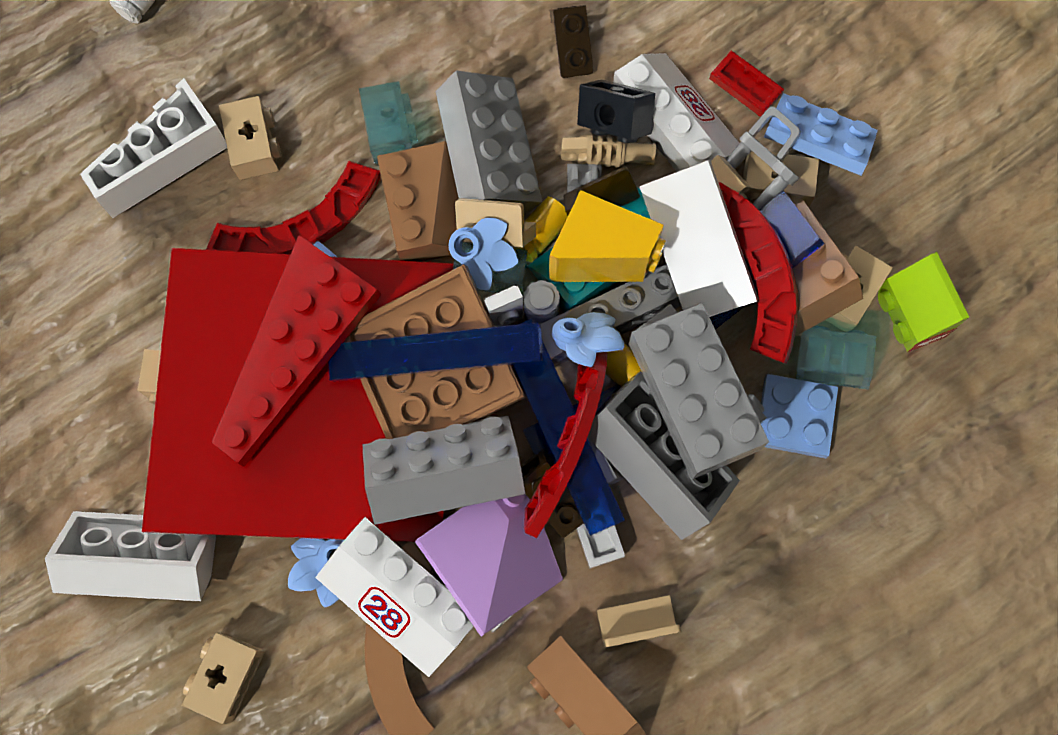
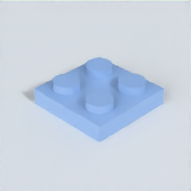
M767 374L764 379L761 404L764 407V412L762 413L767 417L761 423V426L769 440L765 447L825 459L829 457L838 387Z

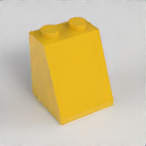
M580 190L550 253L549 279L554 282H643L648 271L655 272L663 254L662 250L666 240L660 237L664 225Z

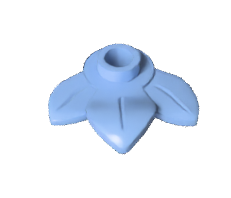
M484 218L473 228H460L449 239L450 254L461 265L464 264L468 267L476 287L481 290H490L493 271L510 269L519 262L514 248L508 242L502 240L508 224L497 218ZM466 238L473 242V249L470 252H465L462 249V242Z
M586 313L577 319L563 318L558 320L552 328V337L556 345L566 351L567 357L570 360L583 366L593 367L596 353L624 349V341L621 335L613 328L616 319L605 313Z
M308 538L297 540L291 546V549L300 560L289 573L288 588L301 592L316 589L323 607H329L336 603L339 598L315 577L330 559V553L337 549L344 540L329 539L326 541L324 539Z

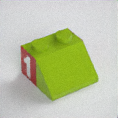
M937 252L886 278L878 291L879 304L884 312L889 313L894 324V335L900 344H904L907 352L946 338L969 318Z

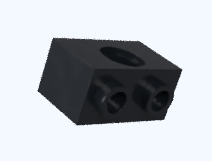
M602 79L580 84L577 125L591 129L590 132L595 135L610 134L617 136V140L620 142H637L638 138L652 134L655 93Z

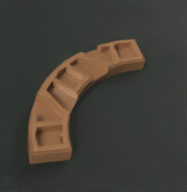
M407 542L401 548L429 573L433 571L434 568L413 542ZM366 624L364 649L367 680L375 708L383 725L390 735H429L435 727L425 716L412 693L406 677L404 655L369 624Z

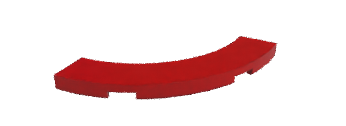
M348 161L342 175L325 195V199L310 211L306 210L293 218L282 222L283 224L261 228V226L238 227L217 223L206 250L291 254L298 236H301L312 245L316 241L324 243L345 228L363 209L381 178L380 170Z
M718 182L740 247L750 265L758 288L757 324L750 350L787 364L794 343L798 316L797 287L787 251L768 219L741 194Z
M608 352L596 353L593 367L578 365L574 399L578 400L579 403L576 414L567 418L557 445L563 451L559 460L549 470H546L535 493L525 507L524 530L530 536L537 538L546 525L582 453L600 400Z

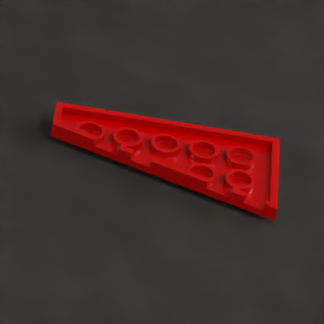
M298 236L212 443L244 467L378 300L381 293L307 240Z

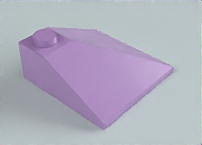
M526 494L462 507L415 541L481 637L563 580L545 528L542 529L537 538L525 533V507L530 501Z

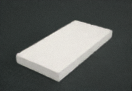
M711 160L639 186L651 220L664 225L660 238L665 239L666 243L662 252L683 310L702 303L708 316L711 317L759 300Z

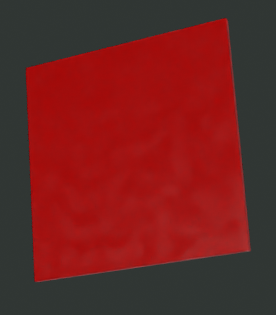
M171 249L142 523L143 533L345 540L364 517L374 524L365 490L363 444L372 443L378 439H386L344 342L244 467L212 443L291 254ZM331 257L381 293V296L366 315L454 270L455 267L453 263ZM444 511L376 524L375 526L393 542H415L419 537L443 521Z

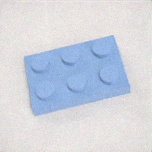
M783 93L776 109L801 131L792 149L862 176L878 130L871 128L869 124L863 121H853L843 117L833 109L820 108L808 103L802 97ZM772 117L764 137L784 145L790 137L791 131L778 118Z

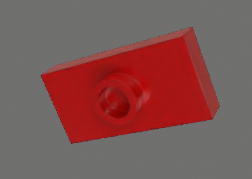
M732 50L711 72L709 78L760 117L769 107L775 104L784 92V88Z

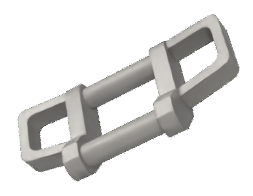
M769 107L748 132L745 131L739 138L741 140L740 144L726 158L729 164L736 169L745 157L753 151L778 174L753 203L761 213L772 204L789 184L793 186L799 179L782 161L799 138L801 131L775 107ZM772 117L778 118L791 131L790 137L777 156L772 154L754 138Z

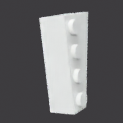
M184 78L175 86L177 91L167 100L162 98L153 106L155 111L141 124L138 121L128 129V136L119 145L113 143L80 174L95 199L112 218L227 148L226 140Z

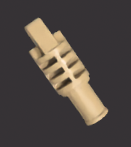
M582 135L580 137L562 138V160L578 162V164L605 165V167L612 165L619 168L624 166V163L654 165L656 143H624L618 141L617 138H612V136L603 138V136Z

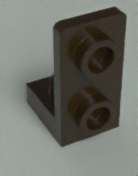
M586 5L550 9V19L555 29L560 76L568 78L592 74L594 70Z
M622 167L564 194L565 212L568 216L580 190L620 207L638 199L640 193L628 168Z
M544 448L521 465L525 494L529 499L535 493L546 470H549L554 465L553 459ZM567 485L548 522L564 538L589 520L591 515Z

